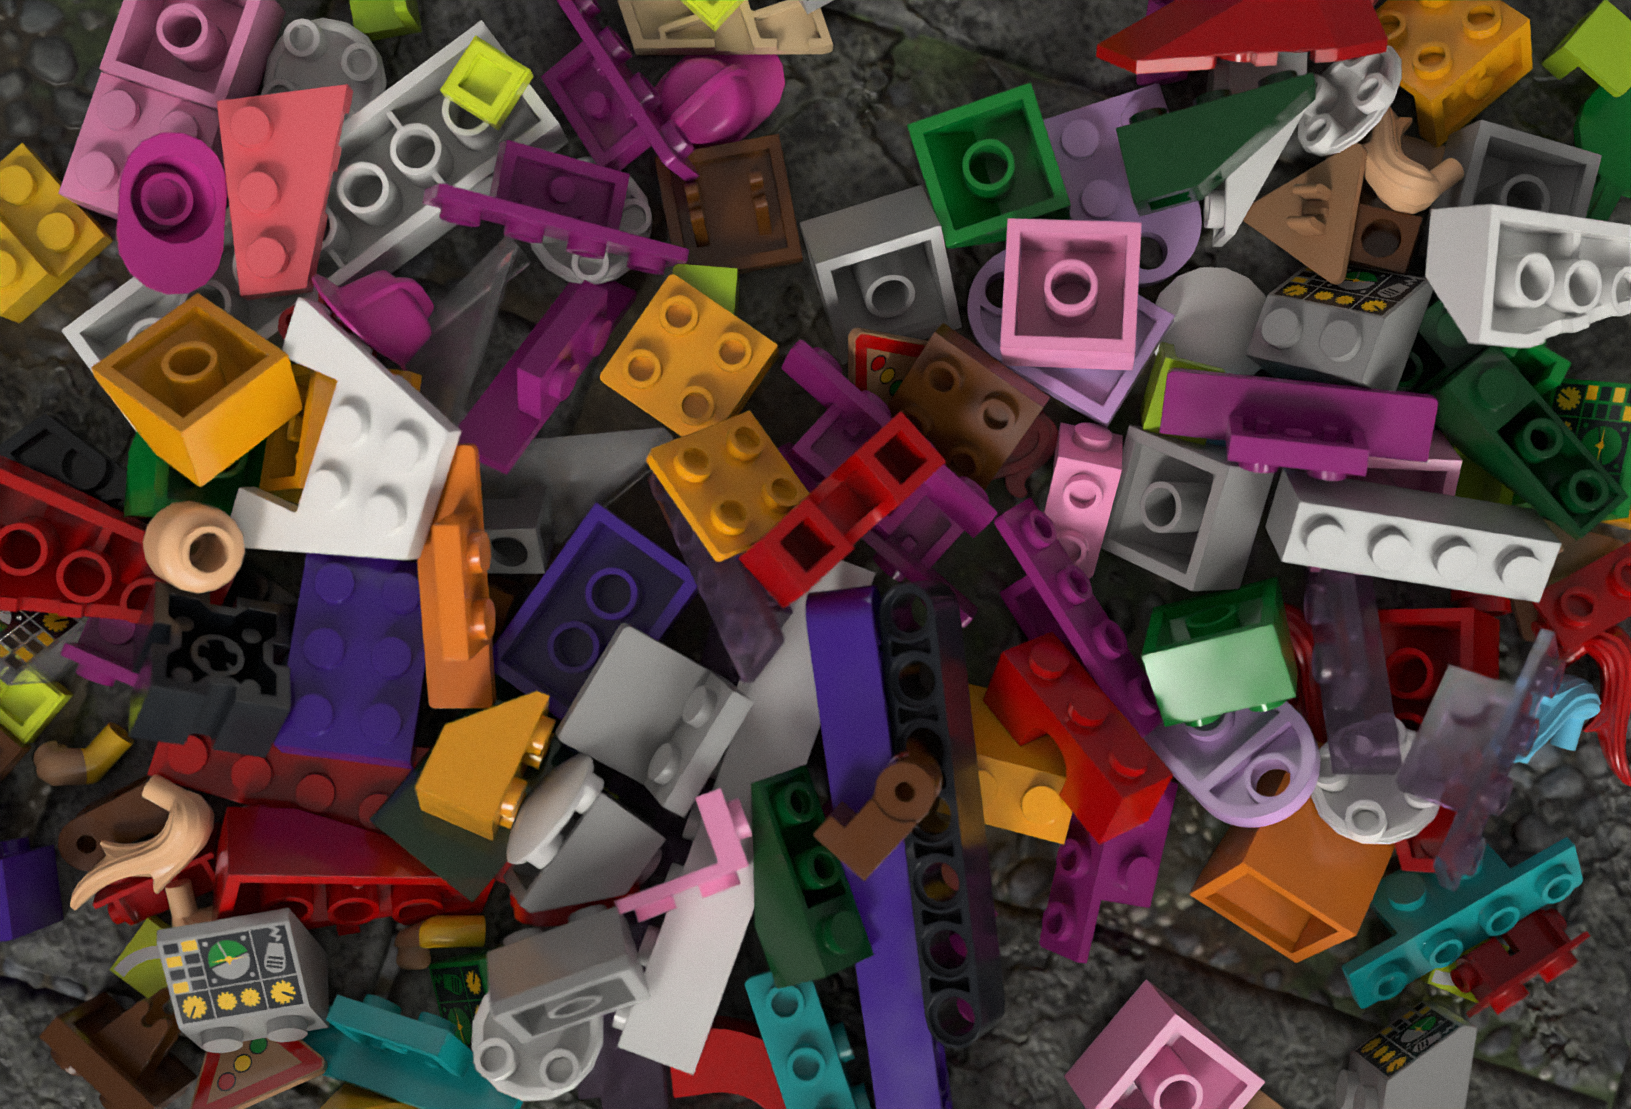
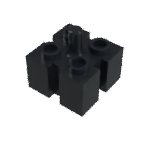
M155 581L134 631L132 673H137L139 676L130 697L128 737L185 745L189 735L194 733L208 735L212 740V750L266 758L291 710L290 667L281 665L290 647L289 606L238 596L232 608L210 604V591L195 593L181 590L170 583Z

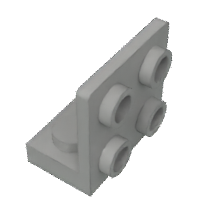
M623 623L613 635L557 727L555 734L561 742L642 783L662 807L685 817L694 803L695 797L698 796L754 702L729 680L633 626Z

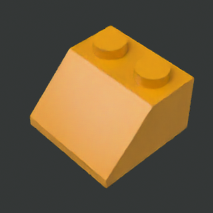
M196 293L91 367L94 377L154 453L199 487L205 485L303 410L288 354L199 293Z
M968 684L985 824L1064 844L1072 811L1059 796L1067 775L1065 760L1059 746L1048 734L1020 747L983 702L987 688ZM937 796L934 801L936 811L951 815L948 804Z

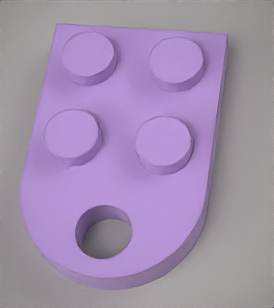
M1159 84L1140 88L1043 120L1070 200L1069 220L1142 222L1141 237L1152 238L1161 246L1163 260L1159 267L1151 270L1139 267L1138 288L1156 285L1174 275L1192 256L1198 244L1202 227L1199 201L1139 217L1133 203L1116 128L1128 125L1129 118L1138 112L1158 107L1167 109Z
M1006 250L992 257L977 273L970 288L967 304L971 331L978 346L1002 364L1000 350L1002 308L993 306L987 300L986 293L994 281L1004 278ZM1138 295L1133 371L1030 366L1006 367L1030 384L1107 428L1173 324L1175 315Z
M1287 701L1283 705L1265 712H1252L1246 708L1224 713L1216 721L1198 727H1189L1184 723L1165 727L1162 721L1152 732L1143 737L1174 774L1173 776L1210 814L1234 826L1248 828L1263 827L1275 824L1291 816L1309 799L1317 784L1320 773V753L1317 742L1304 718ZM1272 769H1281L1290 773V783L1281 794L1266 797L1256 792L1257 782L1265 772Z

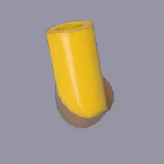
M109 722L86 748H67L66 745L58 744L55 740L42 744L34 752L33 763L36 767L37 776L52 786L94 784L134 744V740L132 737H128V732L122 727Z
M436 915L400 930L393 945L398 947L397 965L405 970L426 969L431 963L430 948L484 947L486 936L484 915Z

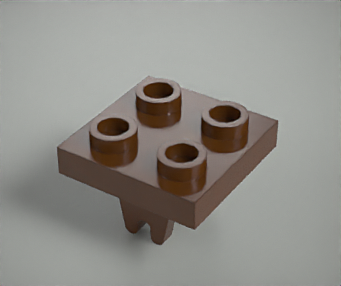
M779 134L695 149L688 158L700 176L689 184L666 167L659 156L654 157L670 243L689 249L688 260L684 264L738 268V273L743 274L803 262Z
M942 323L926 344L887 406L891 412V418L901 411L918 431L936 448L946 461L944 465L955 475L973 480L985 491L1050 397L948 325Z
M168 986L162 988L150 998L139 1001L127 1011L109 994L103 992L58 1015L38 1036L51 1048V1057L60 1068L71 1075L82 1076L100 1093L99 1099L105 1109H164L179 1098L197 1079V1076L170 1052L181 1030L178 1028L175 1012H170L167 1008V1004L171 1000Z

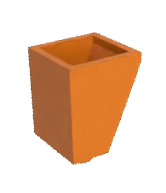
M1317 742L1318 748L1320 749L1324 744L1321 742ZM1272 769L1265 772L1257 782L1256 792L1266 797L1281 794L1290 783V773L1281 769ZM1310 796L1299 810L1275 824L1253 828L1231 825L1194 883L1189 895L1295 963H1298L1357 935L1394 851L1395 844H1362L1338 834L1319 816Z

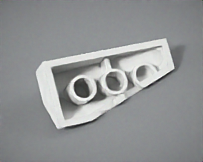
M1493 204L1431 209L1425 277L1469 343L1530 348L1545 343L1546 338L1561 333H1574L1589 328L1590 323L1607 317L1623 316L1631 313V225Z

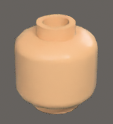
M191 500L172 503L157 512L147 525L143 540L145 559L154 574L181 590L195 593L217 590L230 582L241 568L245 553L243 534L233 518L218 508Z

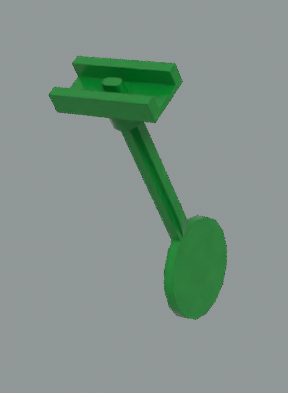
M1599 86L1579 107L1573 127L1575 147L1602 155L1586 215L1587 219L1608 221L1620 197L1631 198V87L1620 97H1613L1602 86ZM1546 339L1545 343L1530 348L1497 346L1540 396L1559 386L1571 365V362L1546 348ZM1489 345V346L1485 347V348L1482 349L1480 352L1484 351L1485 349H1487L1488 347H1490V346H1492V345Z

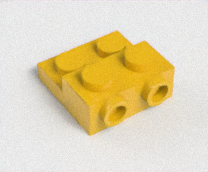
M23 143L0 161V316L17 323L24 321L114 241L86 209L58 194L62 182L33 149Z

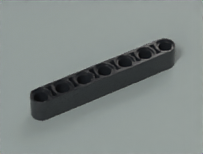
M922 580L893 586L884 594L879 604V624L894 754L896 756L903 751L917 750L923 751L934 758L940 766L943 776L942 789L938 796L945 800L951 812V822L947 825L936 815L933 803L928 813L909 832L904 840L926 1023L930 1033L938 1042L946 1047L959 1049L968 1047L1000 1023L1005 1013V994L960 607L955 593L948 585L937 580ZM915 596H919L924 601L928 611L927 620L923 627L916 623L911 612ZM922 662L928 664L934 672L935 688L932 693L925 690L919 679V669ZM929 729L935 731L942 740L943 755L941 759L933 756L928 749L927 733ZM943 863L951 866L957 873L959 880L958 891L950 888L944 881L942 875ZM950 930L958 933L965 941L967 948L966 957L957 953L952 947L949 939ZM957 997L962 998L971 1006L975 1016L974 1022L968 1021L959 1012Z

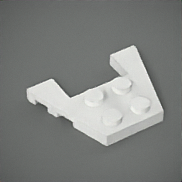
M298 298L282 351L288 354L290 360L336 379L337 385L299 506L257 487H239L230 517L235 520L243 534L244 547L401 560L420 558L461 430L402 376L393 375L371 355L372 349L356 334L347 333L330 317L332 312L326 306L314 299Z

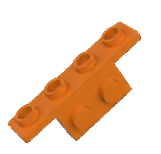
M457 443L421 556L417 558L428 703L432 708H490L496 702L492 645L496 616L493 601L489 599L487 575L491 560V546L489 536L484 532L479 450L477 445L473 443Z

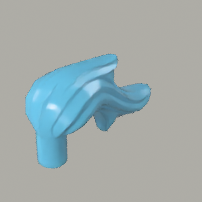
M1564 673L1555 674L1531 689V694L1511 721L1484 748L1482 757L1501 765H1511L1517 762L1528 763L1535 752L1549 739V743L1554 746L1575 751L1584 720L1594 717L1601 711V701L1593 685L1579 676Z

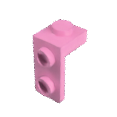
M1085 422L1079 423L1076 426L1061 423L1054 454L1053 475L1043 513L1052 521L1056 529L1057 539L1073 564L1082 569L1088 578H1091L1094 575L1122 472L1123 435L1114 434L1108 428L1095 423Z
M721 788L695 797L718 863L615 901L619 914L634 910L638 922L676 909L677 906L673 898L674 894L698 886L702 898L741 884L736 871L749 867L740 840L752 836L739 798L726 802Z

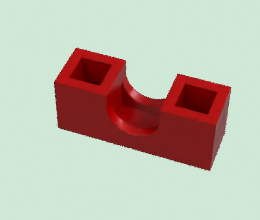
M900 411L738 559L784 609L815 586L854 549L853 545L887 514L901 505L946 461Z
M1053 631L1001 653L983 702L1020 747L1048 734L1055 740L1063 754L1067 772L1066 781L1059 796L1095 841L1100 845L1149 821L1174 774Z

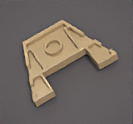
M617 0L636 55L826 54L833 51V42L821 8L807 14L799 0H785L755 11L751 10L748 0H744L715 32L680 0Z

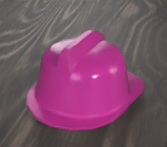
M777 54L686 55L655 86L656 91L663 100V104L656 110L665 123L671 119L680 127L692 143L694 149L741 141L764 122L780 103L785 85L783 65Z
M159 133L141 141L127 156L120 177L116 228L119 254L129 272L147 288L166 295L188 294L207 284L218 270L223 252L227 203L226 176L218 156L203 141L184 133Z
M386 270L373 272L343 287L337 286L319 274H315L312 277L314 286L322 298L353 332L376 351L397 363L403 371H407L405 365L428 341L432 334L428 318L434 310V304L417 281L412 278H396Z

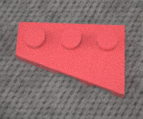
M348 84L216 101L240 296L248 301L313 292L314 283L312 277L317 273L328 214L325 213L333 172L338 170L342 150L339 142L345 113L349 114L353 90Z

